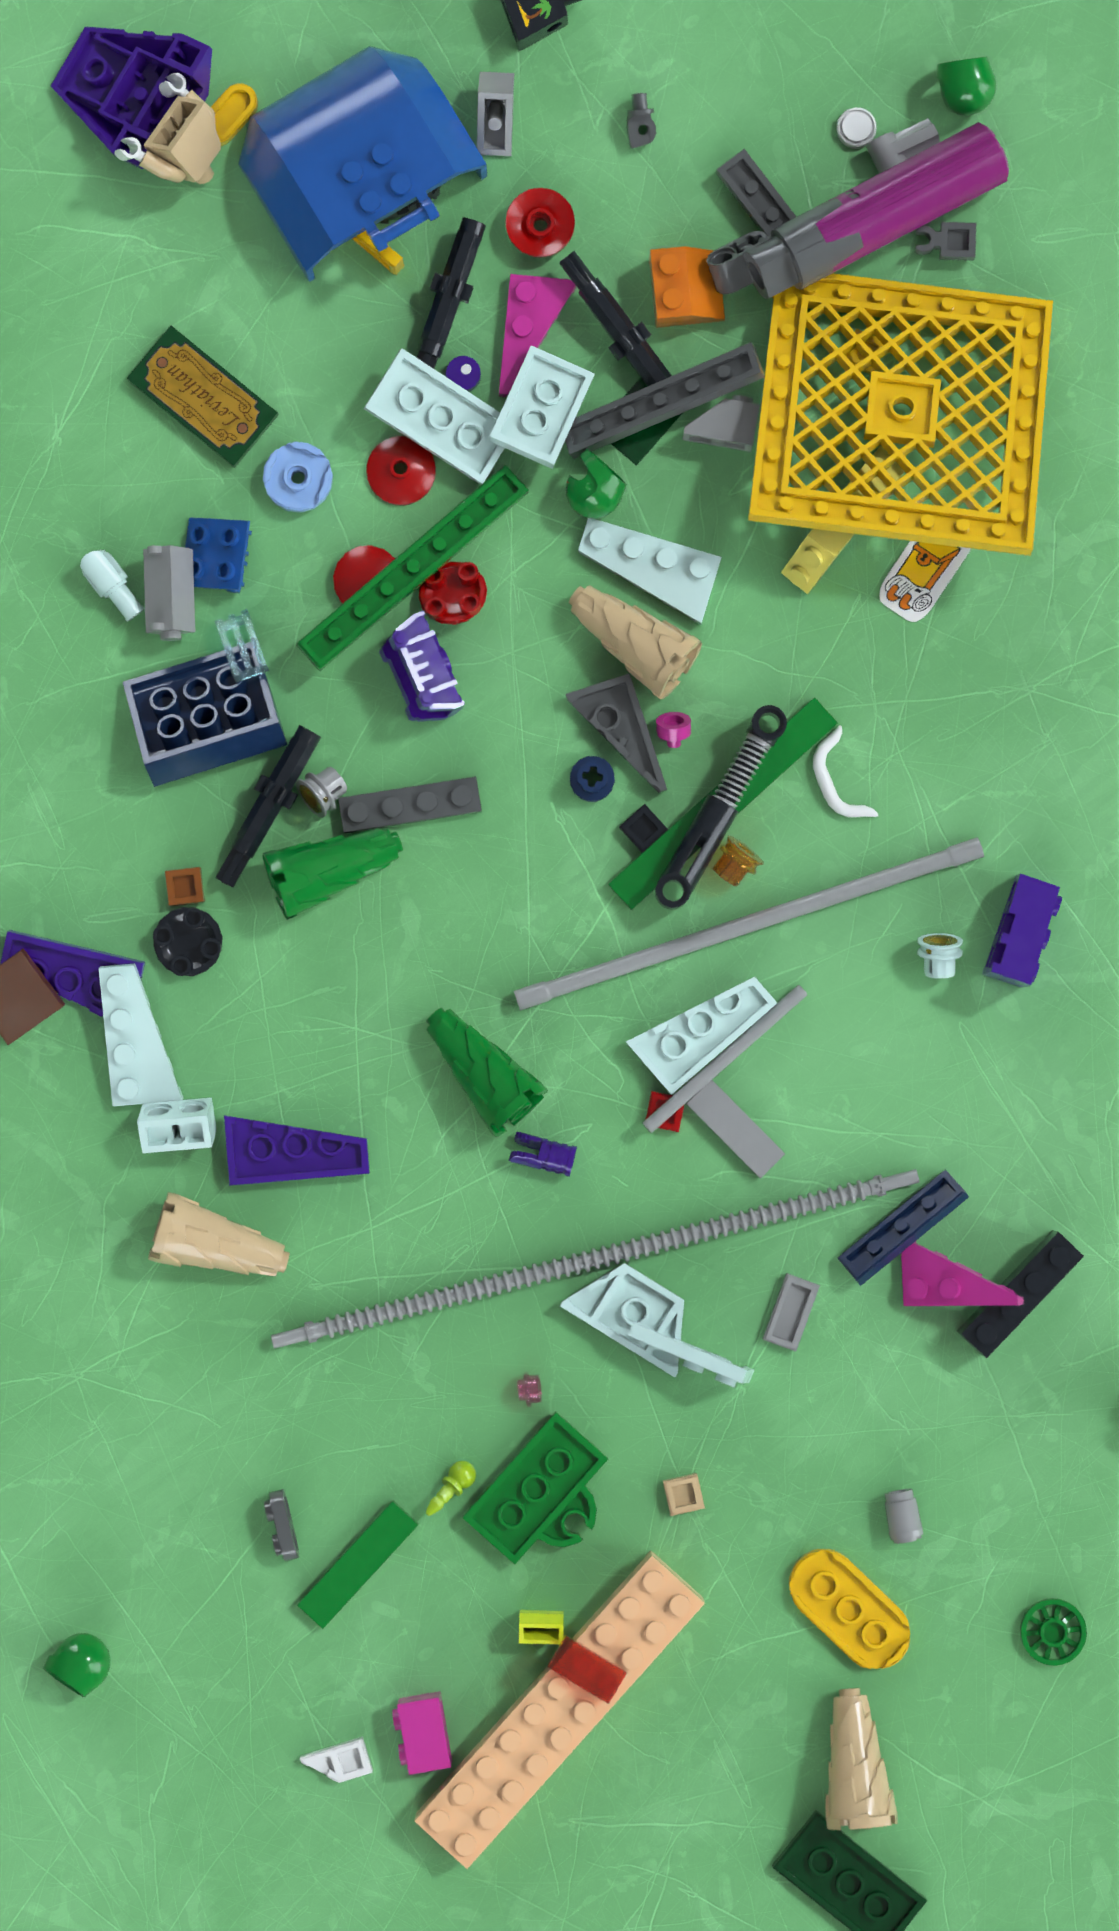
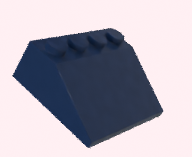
M255 640L123 682L142 759L154 787L288 745Z

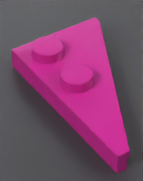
M510 274L499 397L508 396L530 346L540 347L550 327L559 317L560 311L571 294L576 290V285L571 279Z
M916 1241L901 1253L904 1306L1023 1305V1297L1016 1295L1008 1287L997 1285L982 1277V1274L959 1262H952L942 1253L931 1251L919 1245Z

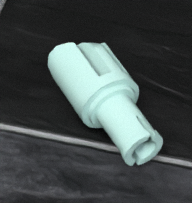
M96 550L86 554L81 559L80 568L85 578L101 598L104 596L112 600L127 622L145 609L125 585L128 576L110 553L105 550Z

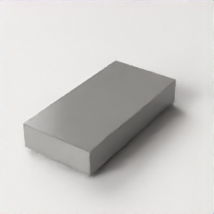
M786 1273L762 1339L797 1351L820 1285Z

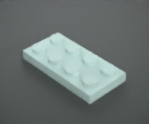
M402 348L398 351L363 408L480 485L484 483L504 450V447L489 441L490 434L500 412Z

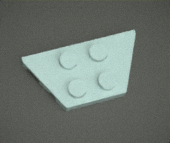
M626 1263L621 1264L574 1293L560 1304V1307L673 1377H676L678 1374L679 1357L632 1338L628 1334L634 1322L667 1337L681 1341L684 1299Z

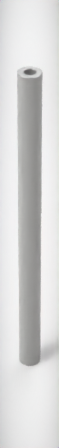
M797 985L642 1123L650 1133H653L807 996L805 990L800 985Z

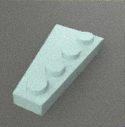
M136 965L100 966L99 978L112 1106L183 1100L181 1089L178 1087L172 1064L166 1054L159 1028L153 1018L150 1003Z
M753 977L626 1041V1043L672 1095L774 1007L777 1002L761 983Z

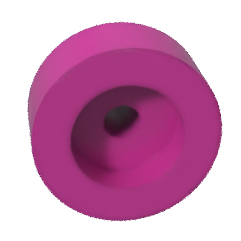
M681 712L661 714L656 719V734L660 739L667 741L668 747L678 748L681 746V740L691 735V718Z

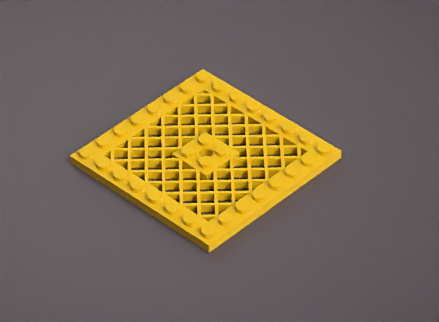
M834 273L801 290L792 286L773 296L748 521L1031 556L1034 541L1053 301ZM837 312H843L847 314L841 317ZM822 314H825L833 323L824 330L814 321ZM872 316L883 318L876 322ZM857 318L867 327L858 335L848 325ZM907 321H915L916 323L911 326ZM892 322L902 331L893 339L883 330ZM941 325H947L951 327L945 330ZM927 326L937 336L928 343L918 334ZM805 328H807L814 337L804 343ZM976 329L986 331L980 335ZM838 331L849 340L839 348L829 338ZM960 331H963L971 340L962 348L952 338ZM873 335L883 344L882 347L874 352L864 343ZM995 335L1006 345L997 352L987 342ZM908 339L918 349L910 356H907L899 347ZM819 344L830 353L820 361L811 352ZM942 344L952 353L944 361L933 351ZM854 348L864 357L856 365H853L845 356ZM977 348L987 357L979 365L968 355ZM889 352L899 362L890 370L880 360ZM1010 353H1012L1011 368L1003 360ZM923 357L934 367L925 374L915 365ZM803 358L810 365V368L801 374ZM837 361L846 372L835 379L826 368ZM958 361L969 371L960 378L950 369ZM993 365L1003 375L994 383L984 373ZM872 366L876 371H871L870 380L868 381L861 372ZM906 370L910 375H902L900 373ZM818 374L827 385L816 392L807 381ZM940 374L950 384L942 391H940L941 379H934ZM851 379L861 388L860 391L852 396L842 387ZM973 379H976L984 388L976 396L965 386ZM1010 383L1009 396L1007 398L1000 389ZM800 389L807 399L797 405ZM832 392L842 401L834 409H831L823 400ZM955 392L966 402L957 409L946 399ZM868 396L867 410L865 412L858 403ZM990 396L1001 406L993 413H990L982 405V402ZM900 403L906 404L912 412L908 415H899L894 411L893 406ZM813 405L823 414L814 423L803 413ZM940 407L947 416L937 423L938 408ZM972 409L982 419L973 427L962 417ZM847 410H850L858 419L849 427L839 418ZM1007 414L1005 430L997 420ZM795 420H797L804 430L794 436ZM831 423L839 434L828 441L820 432V429ZM952 423L963 432L955 440H952L943 430ZM864 427V440H871L865 445L854 435ZM987 427L998 437L989 445L979 435ZM810 436L820 446L811 454L800 444ZM937 438L944 447L934 454L929 448H934ZM969 440L979 450L971 458H968L959 448ZM844 441H847L855 450L847 458H844L836 450V447ZM894 443L904 444L905 446H903L901 449H898L894 445ZM880 445L890 455L881 463L870 453ZM1004 445L1002 461L994 451ZM915 449L925 459L917 467H914L905 457ZM793 451L801 461L790 468ZM826 454L836 464L827 472L816 462ZM949 454L960 463L951 472L941 462ZM861 458L871 468L862 476L851 466ZM985 458L995 468L987 476L976 466ZM895 463L906 472L897 481L886 471ZM808 467L817 479L806 486L797 474ZM931 467L941 477L933 485H930L921 475ZM966 471L977 482L967 490L957 480ZM841 472L852 482L843 490L832 480ZM877 476L887 486L878 494L867 484ZM1002 476L999 492L992 482ZM912 480L923 491L913 499L903 489ZM824 485L829 492L818 491L817 489ZM947 485L957 495L949 503L938 494V491ZM982 489L993 500L983 508L972 497ZM859 490L864 496L851 494ZM894 494L899 499V501L890 500L887 498ZM929 498L934 505L922 503ZM965 503V505H966L969 509H962V508H957V507H959L961 504ZM999 507V512L994 513L993 511Z

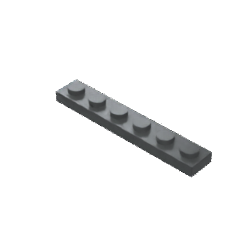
M751 342L576 417L565 440L569 455L576 459L581 457L580 454L586 449H589L591 452L765 378L756 348Z

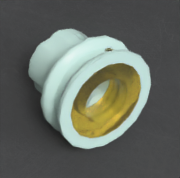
M943 933L927 934L919 937L917 943L921 947L918 949L917 955L924 958L925 976L930 978L953 977L955 975V959L960 958L963 953L959 948L963 944V939L955 935Z

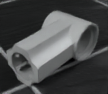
M928 118L896 134L889 132L881 135L867 144L866 148L880 174L939 143L940 139L934 124Z

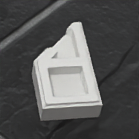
M363 1736L300 1756L302 1764L316 1769L338 1783L373 1772Z

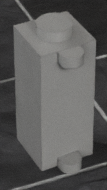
M172 545L148 546L147 549H143L146 633L159 634L160 640L163 641L181 640V634L195 632L193 549Z

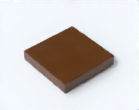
M24 948L0 964V1035L7 1045H10L65 1005Z

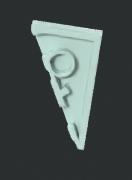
M634 1322L628 1334L632 1338L684 1359L683 1366L699 1373H703L704 1368L717 1373L715 1378L717 1381L735 1387L737 1382L741 1384L749 1383L754 1373L752 1368L747 1366L741 1368L732 1364L730 1360L678 1339H672Z

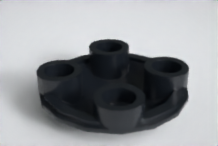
M182 907L170 911L160 920L153 932V947L158 960L167 970L178 976H195L206 972L217 962L222 951L223 936L218 923L209 913L198 908Z

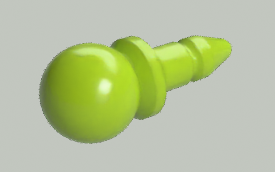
M458 1461L450 1467L448 1476L442 1479L444 1486L436 1493V1497L430 1500L426 1509V1515L431 1516L440 1511L454 1494L460 1496L463 1493L462 1489L469 1488L475 1482L476 1470L471 1463Z

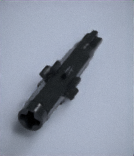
M463 217L443 275L435 272L430 285V291L436 292L417 348L419 352L416 358L435 369L438 359L441 358L460 301L468 304L473 291V286L467 284L486 225Z
M575 251L562 259L559 264L579 289L578 294L584 300L587 307L614 343L608 349L617 361L625 356L647 387L671 377L670 372L647 343L646 339L652 334L643 322L636 326L632 323L608 289L605 288L598 277L595 279Z
M299 725L270 777L264 774L260 776L254 787V790L260 792V795L231 845L232 849L215 877L222 883L234 888L250 858L253 859L282 806L291 809L298 796L292 789L313 754L321 736Z

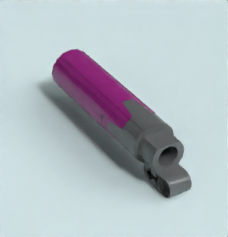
M977 122L774 228L769 236L762 231L750 232L716 249L708 255L706 260L715 288L720 294H731L753 283L757 291L765 299H769L792 286L801 290L1007 182L1009 165L1004 149L1000 146L994 132L988 126Z

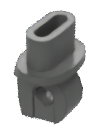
M647 93L631 94L633 110H628L627 134L630 148L649 144L656 135V126L650 114L654 113V108H648ZM640 125L647 127V132L643 135L638 132Z

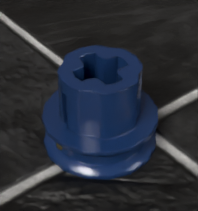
M586 756L578 760L570 773V785L573 792L580 799L588 802L606 798L612 791L615 783L614 771L611 765L605 759L597 756ZM590 769L597 770V775L602 776V781H596L595 787L588 786V780L582 778L583 774L590 772Z

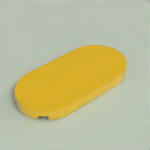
M817 1549L806 1553L795 1563L789 1577V1590L795 1605L854 1663L863 1668L883 1669L895 1665L903 1658L910 1643V1627L907 1617L845 1555L831 1549Z

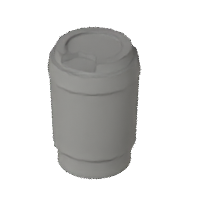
M902 1489L885 1493V1509L891 1540L895 1544L920 1539L923 1535V1527L913 1490Z

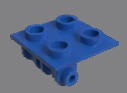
M189 517L185 548L193 549L194 587L226 589L230 593H240L241 587L245 585L243 582V569L248 563L245 561V556H249V552L246 549L249 536L252 535V531L249 530L250 521Z

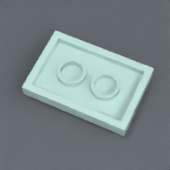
M531 345L490 434L489 441L553 469L595 374Z

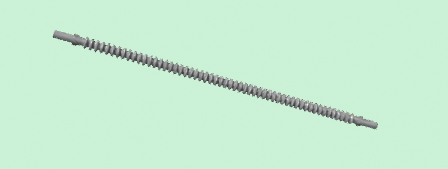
M914 1169L883 1178L880 1174L874 1176L868 1182L862 1183L860 1180H857V1184L853 1186L850 1182L847 1183L845 1188L838 1185L837 1190L834 1191L830 1187L827 1188L826 1193L818 1190L815 1196L811 1193H808L806 1198L798 1195V1200L793 1201L792 1198H788L787 1203L779 1200L776 1206H773L772 1203H769L767 1208L759 1205L756 1211L749 1208L748 1213H743L740 1210L739 1215L734 1216L733 1213H729L728 1218L720 1215L717 1221L710 1218L709 1223L704 1224L701 1220L698 1226L690 1223V1227L686 1229L681 1225L678 1231L670 1228V1233L665 1234L662 1230L659 1236L651 1233L648 1239H645L642 1235L639 1241L631 1238V1243L626 1244L625 1241H621L620 1246L612 1243L609 1249L601 1246L600 1251L592 1248L589 1254L582 1251L581 1256H576L573 1253L570 1259L562 1256L561 1261H556L553 1258L552 1263L547 1264L546 1261H543L542 1266L538 1267L533 1263L531 1269L523 1266L522 1271L518 1272L514 1268L511 1274L503 1271V1276L500 1277L494 1273L492 1279L484 1276L481 1282H478L477 1279H473L472 1284L464 1281L463 1286L458 1287L457 1284H454L453 1289H448L447 1286H444V1291L442 1292L434 1289L433 1294H428L425 1291L422 1297H419L418 1294H415L413 1299L405 1296L403 1302L395 1299L394 1304H389L386 1301L383 1307L375 1304V1308L371 1310L366 1306L364 1312L356 1309L353 1315H350L347 1311L344 1317L336 1314L333 1320L326 1317L325 1321L320 1323L305 1322L304 1327L271 1335L273 1347L275 1349L306 1340L309 1343H313L322 1336L329 1335L330 1338H333L336 1332H339L340 1335L344 1334V1330H349L350 1333H353L355 1327L363 1330L364 1325H369L372 1328L375 1322H378L379 1325H383L384 1320L392 1323L394 1317L402 1320L403 1315L408 1314L411 1318L414 1312L422 1315L425 1309L430 1313L434 1307L442 1310V1305L447 1304L448 1307H452L453 1302L461 1305L464 1299H467L468 1302H471L473 1297L481 1300L484 1294L491 1297L492 1292H497L500 1295L501 1290L506 1289L507 1292H511L512 1287L520 1290L523 1284L530 1287L531 1282L536 1281L539 1285L542 1279L550 1282L551 1277L554 1276L559 1280L560 1275L565 1274L567 1277H570V1272L573 1271L579 1275L581 1269L589 1272L592 1266H595L596 1269H599L601 1264L609 1267L610 1262L615 1261L616 1264H619L620 1259H625L628 1262L631 1256H634L635 1259H639L640 1254L648 1257L651 1251H654L655 1254L659 1253V1249H664L668 1252L670 1246L678 1249L679 1244H684L687 1247L690 1241L698 1244V1239L703 1238L707 1242L709 1236L717 1239L718 1234L723 1233L726 1237L729 1231L737 1234L740 1228L743 1231H747L748 1226H753L756 1229L759 1223L767 1226L768 1221L776 1224L777 1219L782 1218L783 1221H786L787 1216H792L793 1219H796L798 1213L806 1216L807 1211H812L815 1214L818 1208H821L822 1211H826L827 1206L835 1209L837 1203L845 1206L846 1201H851L854 1204L857 1198L865 1201L866 1196H884L886 1191L919 1183L918 1173Z

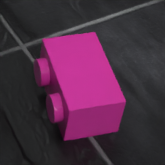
M441 1691L399 1698L398 1708L392 1709L395 1730L402 1731L403 1744H398L401 1766H408L409 1775L451 1768L452 1755Z

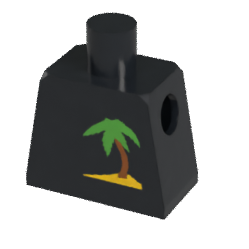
M501 0L518 50H524L568 24V13L565 6L582 0Z

